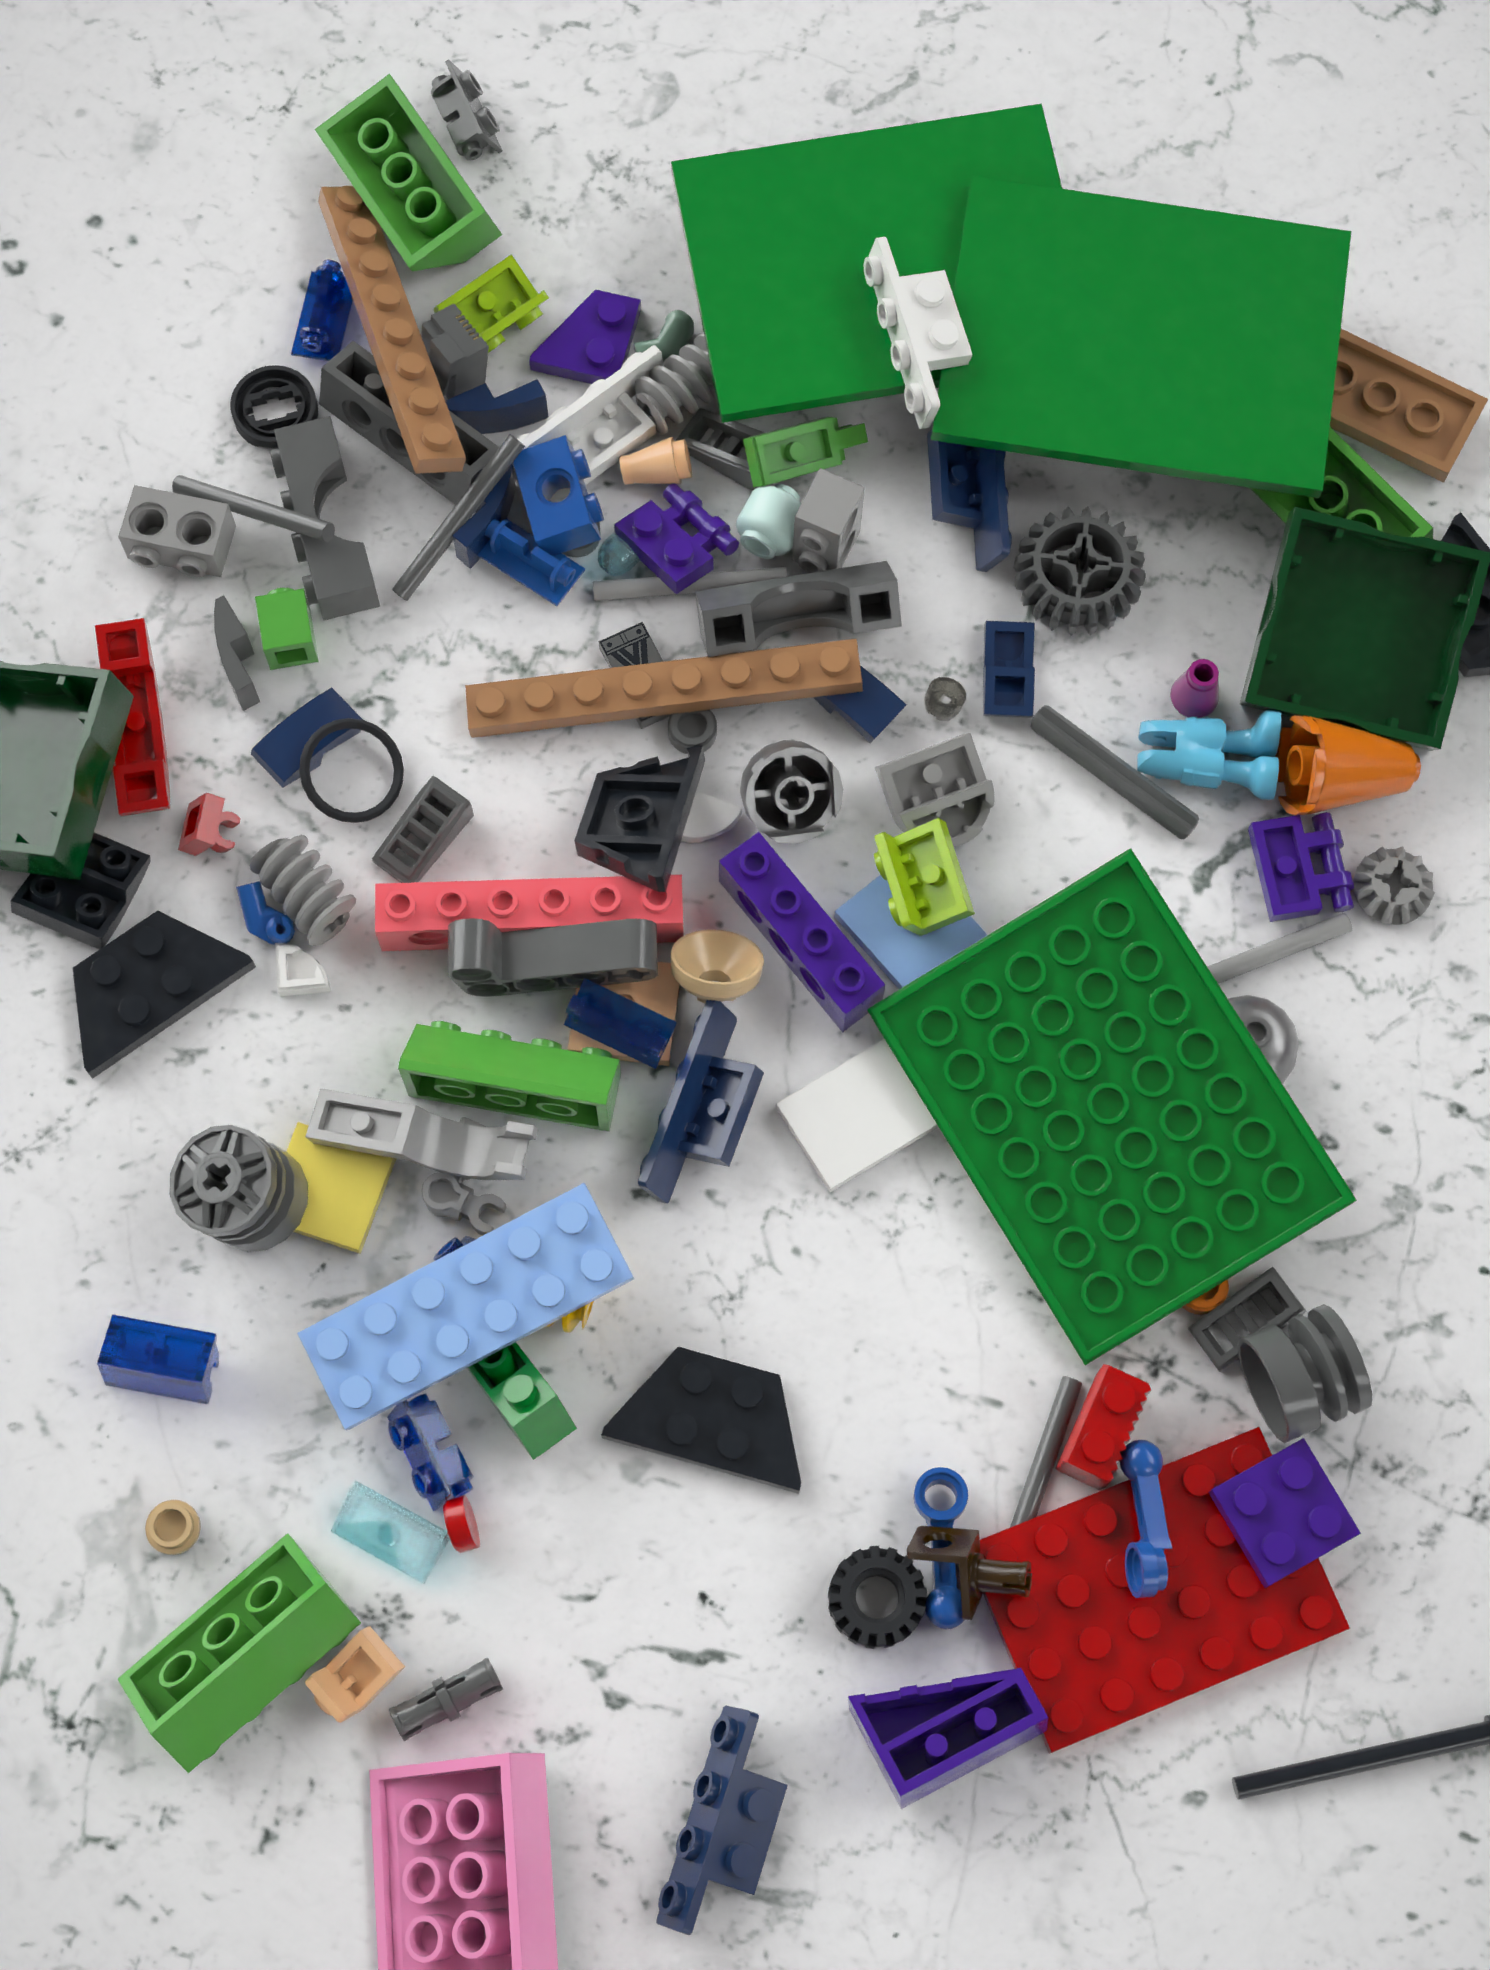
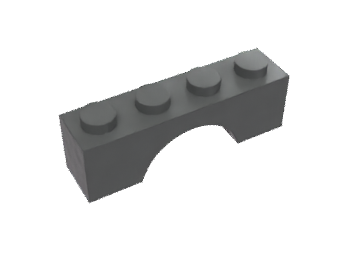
M331 416L274 429L278 448L269 450L276 477L286 476L289 490L280 492L284 508L320 519L321 509L328 496L347 481ZM300 533L291 534L298 563L308 561L311 575L302 577L309 605L319 604L324 621L380 607L363 542L349 541L335 535L329 542H325Z
M887 561L695 591L700 634L708 657L757 650L759 645L769 637L798 628L833 627L857 634L902 626L898 582Z

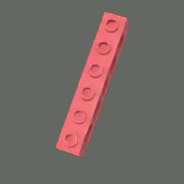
M682 875L670 876L666 892L655 891L624 876L375 884V933L382 951L448 949V925L460 919L474 918L487 920L493 923L501 932L622 919H646L656 923L657 943H674L684 936Z

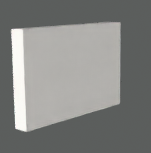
M885 1039L776 1103L777 1111L830 1193L939 1128Z

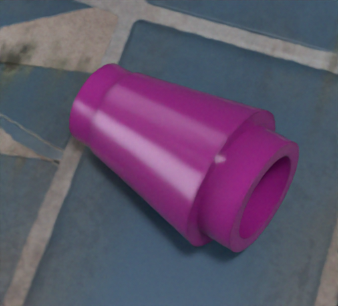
M1207 659L1196 660L1173 683L1170 697L1173 706L1181 715L1188 718L1196 716L1197 718H1202L1211 714L1217 707L1219 702V671L1212 661Z

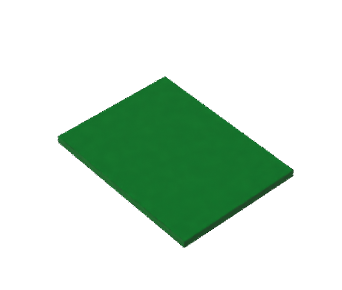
M1042 103L671 161V172L721 422L903 394L905 383L901 371H897L893 366L891 359L892 343L887 328H882L879 323L877 314L878 299L874 287H870L866 282L864 260L866 257H869L875 239L886 237L899 277L945 270L953 293L971 175L1062 189ZM941 369L932 370L930 372L935 388H939Z
M971 175L953 296L973 355L968 365L941 369L938 389L940 408L934 418L931 440L1320 498L1324 484L1352 231Z
M1131 848L867 1009L1085 1366L1357 1201Z

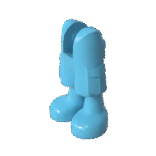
M1272 709L1263 711L1252 728L1236 731L1226 730V723L1219 718H1197L1196 716L1185 718V720L1143 721L1140 723L1138 735L1142 743L1159 747H1176L1175 751L1145 750L1137 755V771L1154 776L1157 779L1180 780V783L1187 786L1217 789L1223 780L1248 788L1254 796L1261 800H1273L1276 794L1279 772V759L1275 756L1281 732V711ZM1222 752L1250 756L1255 758V760H1224L1225 757Z

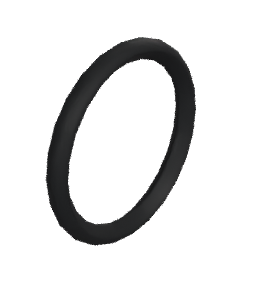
M345 718L327 723L311 735L300 757L299 773L302 787L308 799L318 810L328 817L341 822L358 823L376 818L392 806L399 796L403 784L404 767L402 756L396 743L384 730L362 719ZM348 728L363 730L379 739L387 748L392 758L394 769L393 782L385 798L375 807L355 813L344 812L327 804L316 792L310 776V760L319 742L330 733Z

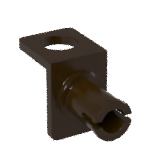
M919 1526L907 1547L908 1559L959 1563L963 1620L973 1619L983 1592L1021 1595V1597H1028L1030 1594L1032 1573L1027 1572H1031V1562L984 1559L983 1554L980 1553L979 1530ZM934 1540H946L953 1543L945 1548L925 1546L926 1543Z

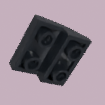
M94 832L80 880L30 873L11 899V912L87 945L101 949L113 935L134 898L151 862L150 855Z

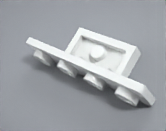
M876 238L869 257H866L864 260L865 279L870 287H874L878 299V320L881 327L888 330L892 343V363L897 371H901L905 383L904 398L906 407L911 414H915L919 429L930 428L940 408V400L930 371L968 365L973 354L945 270L899 277L887 238Z
M653 345L643 353L637 352L631 355L623 363L620 370L606 380L599 379L595 381L585 391L584 396L568 407L562 406L556 409L549 416L545 424L531 434L525 433L517 439L525 445L524 449L566 435L575 451L582 449L586 456L591 472V477L584 479L585 485H587L616 464L620 456L628 455L656 434L655 423L632 400V397L636 395L634 389L635 381L642 376L649 377L650 370L655 366H662V352L656 345ZM514 469L515 481H517L518 479H517L516 472H515V469Z

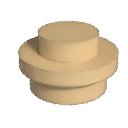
M167 1500L158 1504L148 1515L145 1525L146 1537L151 1546L167 1555H178L189 1550L196 1543L201 1530L200 1518L195 1509L180 1500Z

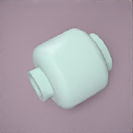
M776 484L774 487L761 486L755 488L736 521V528L741 536V544L752 554L764 559H771L774 556L789 553L793 548L795 515L801 505L799 494L784 484Z

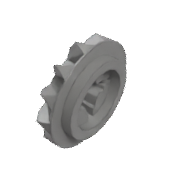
M1382 846L1376 852L1367 857L1365 856L1357 867L1353 879V890L1360 907L1375 920L1386 924H1405L1417 919L1427 910L1435 894L1432 882L1433 872L1427 870L1423 864L1422 856H1413L1405 852L1403 846L1397 849H1384ZM1395 869L1399 870L1400 883L1407 885L1408 888H1402L1394 900L1390 901L1392 893H1389L1390 885L1382 882V880H1388Z

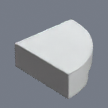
M696 791L681 841L701 843L704 840L728 832L739 821L742 815V807Z
M275 943L277 986L280 997L331 992L330 983L324 968L312 955L292 944Z

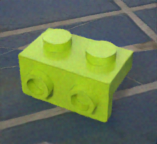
M511 254L438 304L433 311L436 313L455 304L462 312V316H465V320H468L469 324L472 325V329L475 328V333L478 332L479 337H482L487 343L489 353L506 341L501 332L516 323L518 328L522 330L542 316L543 313L539 306L549 297L544 290L540 293L536 291Z
M937 818L895 837L886 832L874 836L878 851L874 853L875 864L882 878L888 880L892 893V898H889L888 905L891 915L898 926L923 936L975 914L945 821Z

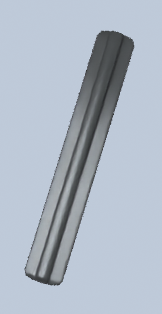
M1044 705L1035 714L1030 725L1033 731L1179 839L1187 838L1196 828L1199 822V817L1196 813L1052 707Z

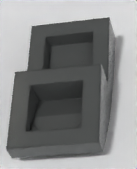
M223 595L215 599L214 630L221 662L235 697L242 710L245 711L260 703L255 686L241 661L254 655V651L245 629Z

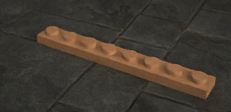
M353 186L321 187L318 203L415 474L463 471L466 460L464 450L381 226Z
M857 639L465 685L468 730L471 738L863 691Z

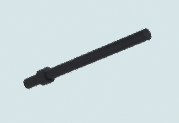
M1486 1715L1484 1722L1232 1777L1234 1792L1239 1800L1490 1744V1715Z

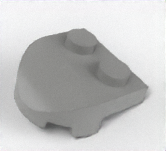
M964 733L875 767L891 815L903 832L940 818L946 822L953 846L956 847L974 839L983 830L982 826L989 815L990 808L994 806L992 780L986 779L971 733Z

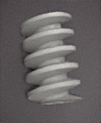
M701 333L694 339L693 345L686 344L679 350V356L671 355L665 359L664 366L657 365L651 369L649 377L642 376L635 381L634 389L637 405L655 423L656 431L661 435L669 432L664 419L666 416L677 425L683 422V416L679 409L680 406H683L691 414L698 411V405L694 396L697 395L706 403L713 400L709 385L712 384L714 386L704 333Z
M305 835L295 836L292 839H277L267 844L252 857L249 864L250 870L255 874H260V883L264 887L272 889V898L276 902L284 904V913L288 917L296 919V928L300 932L308 934V943L313 946L322 945L332 939L346 925L350 917L349 912L356 904V898L354 895L349 894L337 899L344 889V883L342 880L337 879L325 884L332 874V868L325 864L313 869L320 859V853L313 849L301 854L308 845V838Z

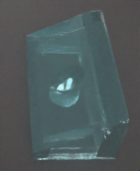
M356 1480L351 1486L331 1529V1532L423 1584H425L450 1540L446 1530Z

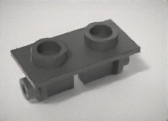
M448 59L445 63L450 75H440L432 81L431 95L443 120L449 122L460 115V118L446 126L458 154L465 156L466 160H475L482 155V149L487 145L501 153L503 150L495 133L500 131V128L489 109L485 106L482 107L478 99L483 94L478 81L469 70L462 72Z

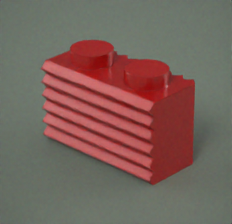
M1103 1364L1094 1378L1055 1469L1098 1490L1105 1488L1114 1479L1113 1474L1118 1469L1117 1464L1122 1460L1121 1453L1126 1450L1125 1445L1131 1440L1130 1434L1135 1430L1134 1425L1139 1420L1138 1415L1143 1411L1142 1406L1147 1401L1146 1396L1152 1391L1149 1383L1110 1365Z

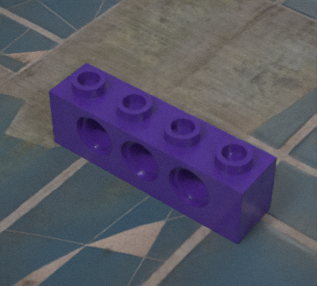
M757 832L719 860V882L842 1033L867 1015L868 1008L883 1000L885 983L760 832Z

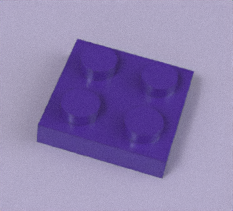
M1304 1438L1208 1492L1264 1588L1361 1534Z

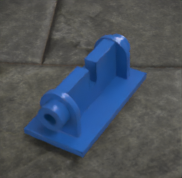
M507 518L502 522L497 519L491 521L485 532V536L489 537L490 540L478 554L480 558L555 606L559 605L585 571L584 567L562 553L552 556L539 548L535 542L534 535Z

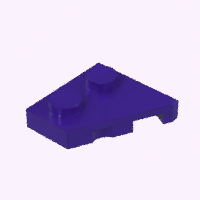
M595 289L531 354L529 359L530 370L593 384L599 379L606 380L620 370L623 363L627 360L641 312V299Z

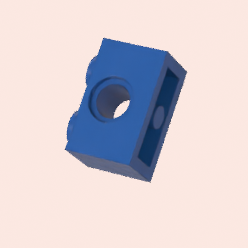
M566 435L523 449L514 460L513 465L534 539L539 548L554 556L601 540L597 523L604 521V517L595 492L588 494L584 479L591 477V472L583 450L575 451ZM570 489L569 495L564 500L551 502L552 496L558 490Z

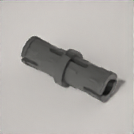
M487 1657L471 1668L445 1681L442 1677L432 1681L433 1687L408 1701L390 1708L389 1712L400 1736L405 1742L424 1729L447 1718L452 1722L461 1717L460 1711L485 1697L487 1698L496 1692L502 1691L503 1687Z

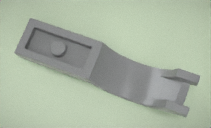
M320 1089L305 1137L313 1144L407 1160L428 1169L462 1178L477 1180H525L527 1169L523 1166L529 1141L536 1140L538 1129L535 1125L508 1121L507 1125L502 1127L469 1125L446 1119L413 1104Z

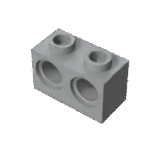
M819 469L795 515L792 560L797 562L802 569L808 573L842 568L860 533L865 487L824 469Z
M134 485L118 537L127 558L140 566L156 568L158 565L177 568L180 572L192 577H204L205 574L221 577L236 524L227 503ZM152 527H162L154 535H144ZM197 537H209V539L202 544H190Z

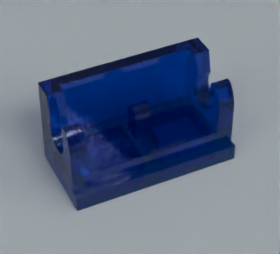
M112 1314L97 1365L106 1386L209 1404L212 1394L211 1370L212 1367L218 1368L219 1352L216 1345L217 1335L216 1333Z

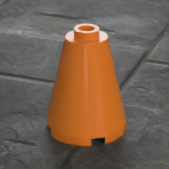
M1307 715L1292 716L1290 718L1294 722L1292 728L1283 727L1280 732L1279 745L1275 757L1279 759L1278 782H1284L1286 796H1278L1281 806L1288 814L1309 815L1404 793L1412 787L1413 782H1416L1420 775V758L1414 752L1412 746L1403 741Z

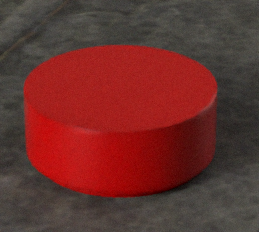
M463 1495L446 1500L443 1505V1513L448 1535L454 1549L459 1553L479 1548L478 1527L468 1498Z

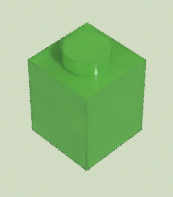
M285 587L271 590L267 595L256 596L255 601L262 646L270 670L319 662L311 610L304 588L297 590Z

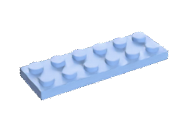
M582 1183L297 1334L344 1429L350 1430L634 1280V1277L586 1184Z

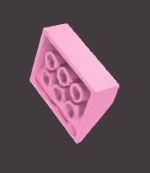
M504 1753L369 1770L378 1970H558L545 1753Z

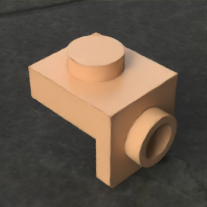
M371 1626L360 1630L326 1667L312 1673L305 1681V1684L314 1694L315 1702L320 1709L341 1723L364 1710L405 1666Z

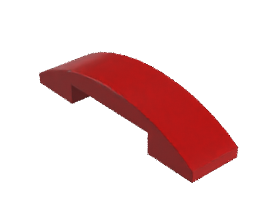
M144 618L95 625L100 669L110 670L134 696L115 759L116 766H113L118 813L120 816L170 809L169 772L163 719L146 621Z

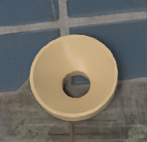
M708 929L686 934L673 945L670 957L671 971L675 980L702 1003H706V1000L734 1001L736 998L743 996L759 983L764 965L763 954L754 942L742 935L724 930Z

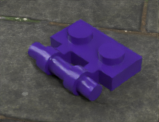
M672 483L663 492V498L672 505L671 507L663 511L650 500L614 524L615 537L675 594H678L714 570V559L709 554L711 551L718 548L726 556H730L738 549L739 541L730 533V526L719 516L712 517L702 508V500L692 491H684L677 484ZM690 522L700 532L691 537L681 527Z
M1325 812L1313 816L1312 822L1315 832L1304 833L1300 815L1251 822L1248 832L1270 922L1318 915L1323 908L1320 899L1322 894L1331 896L1334 912H1345L1354 908L1350 892L1354 889L1351 872L1345 871L1340 852V849L1344 846L1341 830L1335 829L1331 813ZM1315 852L1321 855L1324 874H1314L1309 853Z

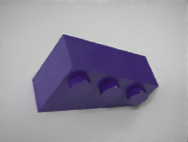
M1021 1668L952 1679V1682L917 1687V1685L900 1687V1690L867 1696H865V1693L848 1696L849 1710L901 1809L1047 1731L1048 1716Z

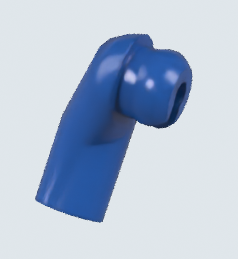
M260 881L236 887L247 930L254 936L272 945H275V943H289L295 933L293 921L287 915L266 904Z

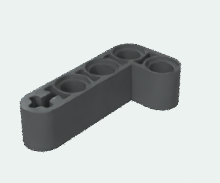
M474 918L455 920L448 925V975L464 992L482 997L646 981L658 976L656 923L646 919H622L501 932L493 923L487 920Z

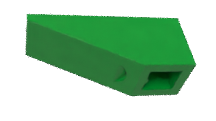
M516 1342L467 1367L533 1460L577 1429L557 1394Z

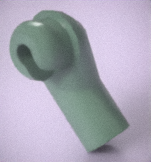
M682 310L670 312L665 318L666 322L658 338L634 343L635 353H643L651 346L656 345L662 352V362L671 355L679 356V350L690 342L694 334L693 319Z

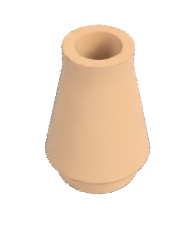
M669 437L630 455L619 457L621 474L625 485L634 483L681 484L682 479L692 477L691 460L685 439L674 441L673 437Z

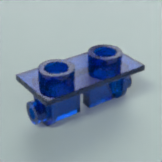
M324 260L322 265L316 268V272L311 271L291 351L292 356L330 361L341 351L353 298L346 278L341 271V265L337 261Z
M585 978L578 994L572 996L565 1013L568 1016L563 1025L656 1069L678 1022Z
M425 1393L411 1399L409 1402L405 1400L397 1404L387 1416L389 1420V1435L395 1447L400 1451H404L412 1467L411 1476L414 1487L422 1498H427L433 1512L438 1510L451 1495L456 1498L472 1491L474 1488L470 1480L474 1476L457 1443L440 1451L436 1445L437 1442L452 1435L436 1400L430 1401Z

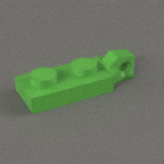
M823 417L743 439L753 487H761L819 471L820 468L827 469L841 465L842 461L846 460L844 449L866 443L868 438L865 423L839 427L837 417Z

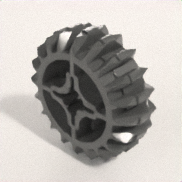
M1068 506L1063 510L1061 520L1049 512L1045 516L1043 525L1034 523L1030 527L1029 537H1024L1020 541L1018 548L1020 554L1015 557L1013 567L1015 572L1018 573L1015 576V587L1017 590L1023 591L1021 596L1023 606L1035 605L1033 611L1035 621L1048 615L1051 617L1049 623L1051 631L1059 627L1060 622L1068 624L1067 630L1070 636L1076 633L1078 625H1084L1086 631L1091 636L1096 632L1098 622L1109 630L1114 626L1116 617L1122 619L1127 617L1131 610L1130 604L1135 605L1140 598V586H1143L1146 578L1145 570L1141 569L1145 561L1144 552L1135 551L1138 544L1137 536L1123 537L1126 529L1124 521L1114 526L1109 525L1110 517L1107 511L1099 519L1092 518L1089 506L1083 509L1081 516H1075ZM1065 545H1074L1068 550H1055ZM1078 558H1081L1080 569L1083 570L1081 584H1078V572H1076ZM1054 586L1061 588L1065 592V594L1057 590ZM1105 588H1111L1102 595L1084 598L1086 594L1092 591L1104 592Z

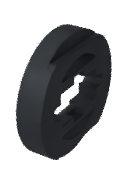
M272 365L255 369L238 382L231 396L230 410L235 427L243 439L253 446L278 448L275 432L272 430L318 418V403L311 383L300 372L289 367ZM278 387V388H273V389H269V390L262 391V390L267 389V388ZM294 397L295 403L302 402L296 405L297 411L287 413L285 417L267 420L266 418L256 421L254 415L248 416L254 413L252 407L267 404V400L278 398L279 400Z

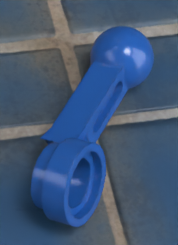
M1135 1440L1126 1445V1450L1121 1453L1122 1460L1120 1461L1122 1472L1131 1480L1140 1532V1540L1129 1543L1127 1546L1125 1572L1132 1595L1135 1598L1154 1597L1158 1591L1166 1588L1168 1566L1164 1549H1171L1172 1545L1168 1535L1158 1479L1163 1466L1162 1454L1159 1448L1152 1442Z
M944 1467L932 1468L923 1473L918 1479L913 1495L914 1504L919 1514L926 1520L927 1526L953 1528L954 1520L959 1518L965 1510L968 1501V1488L964 1479L954 1470ZM945 1485L953 1491L956 1502L950 1509L938 1511L928 1505L925 1499V1492L931 1486ZM946 1540L931 1541V1548H945L953 1543ZM932 1561L934 1589L926 1599L925 1612L929 1621L936 1627L953 1629L964 1621L962 1617L961 1590L957 1588L956 1564Z

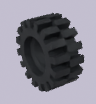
M870 1546L869 1549L865 1550L859 1549L852 1552L851 1556L846 1560L844 1559L833 1574L827 1597L829 1599L828 1609L830 1616L833 1617L839 1632H843L849 1637L848 1640L854 1644L859 1643L865 1645V1648L871 1649L876 1647H892L894 1644L904 1641L909 1637L924 1615L927 1598V1587L925 1588L923 1584L924 1577L920 1569L917 1571L914 1567V1561L908 1559L907 1555L904 1557L898 1554L897 1549L891 1547L882 1549L879 1546ZM873 1576L888 1579L895 1586L898 1593V1604L895 1611L881 1619L865 1615L859 1609L856 1602L858 1586L862 1581Z

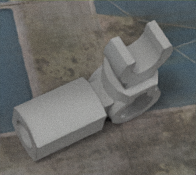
M462 1117L460 1120L464 1124L486 1127L466 1117ZM441 1172L430 1175L423 1183L422 1197L431 1213L440 1217L448 1216L457 1221L465 1218L470 1221L472 1228L482 1236L494 1230L493 1226L480 1220V1215L487 1208H493L504 1213L507 1207L500 1197L494 1194L473 1195L474 1189L462 1184L463 1180H470L469 1178Z

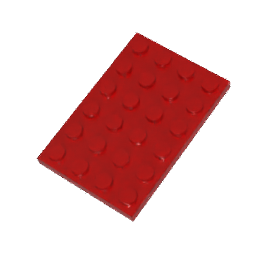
M1260 1427L1162 1466L1158 1479L1172 1548L1164 1549L1168 1566L1167 1586L1164 1590L1158 1591L1154 1597L1135 1598L1130 1592L1126 1579L1125 1553L1129 1543L1140 1540L1130 1479L980 1540V1553L983 1554L984 1559L1031 1562V1572H1027L1032 1573V1585L1028 1597L983 1592V1595L1013 1668L1022 1669L1048 1716L1047 1731L1041 1735L1049 1754L1350 1629L1319 1558L1264 1588L1208 1493L1213 1488L1272 1456Z

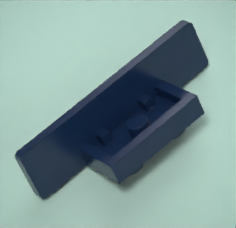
M931 429L927 433L932 520L973 528L977 571L988 572L1009 556L1012 545L1007 511L1009 492L1005 483L1004 469L1006 451L931 440Z
M706 1000L702 1013L694 1023L692 1040L684 1060L681 1061L677 1068L676 1082L668 1103L659 1115L658 1129L649 1153L643 1158L640 1166L638 1186L659 1202L669 1203L686 1158L730 1167L764 1072L754 1064L723 1059L735 1029L737 1017L721 1001Z
M726 1705L723 1707L720 1717L713 1725L710 1736L711 1747L704 1769L697 1777L694 1785V1801L686 1826L681 1830L676 1842L677 1855L670 1878L662 1888L659 1896V1913L656 1919L658 1925L691 1935L708 1880L755 1895L788 1786L787 1784L743 1769L759 1719V1715L755 1712Z

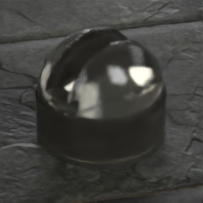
M938 677L931 681L925 693V709L928 714L935 716L937 720L949 721L961 711L966 701V691L958 681L949 677ZM945 696L951 699L948 704L941 702Z

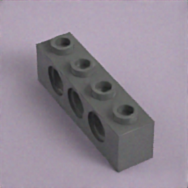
M352 341L321 369L319 405L455 505L499 449V446L449 411L466 456L463 471L415 474L373 355L355 341Z

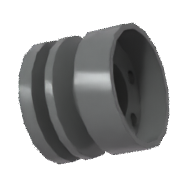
M234 1125L210 1127L193 1136L181 1149L170 1172L169 1195L176 1214L190 1228L211 1236L231 1247L246 1252L268 1250L282 1243L300 1225L308 1205V1182L301 1165L287 1151L267 1142L264 1138L257 1136L249 1130Z
M1325 1304L1311 1309L1308 1312V1318L1301 1314L1293 1316L1288 1322L1289 1338L1281 1328L1271 1325L1244 1336L1238 1341V1355L1248 1389L1265 1423L1276 1438L1283 1443L1320 1428V1409L1329 1419L1337 1422L1344 1419L1348 1411L1357 1414L1372 1406L1370 1380L1359 1349L1343 1320L1331 1307Z

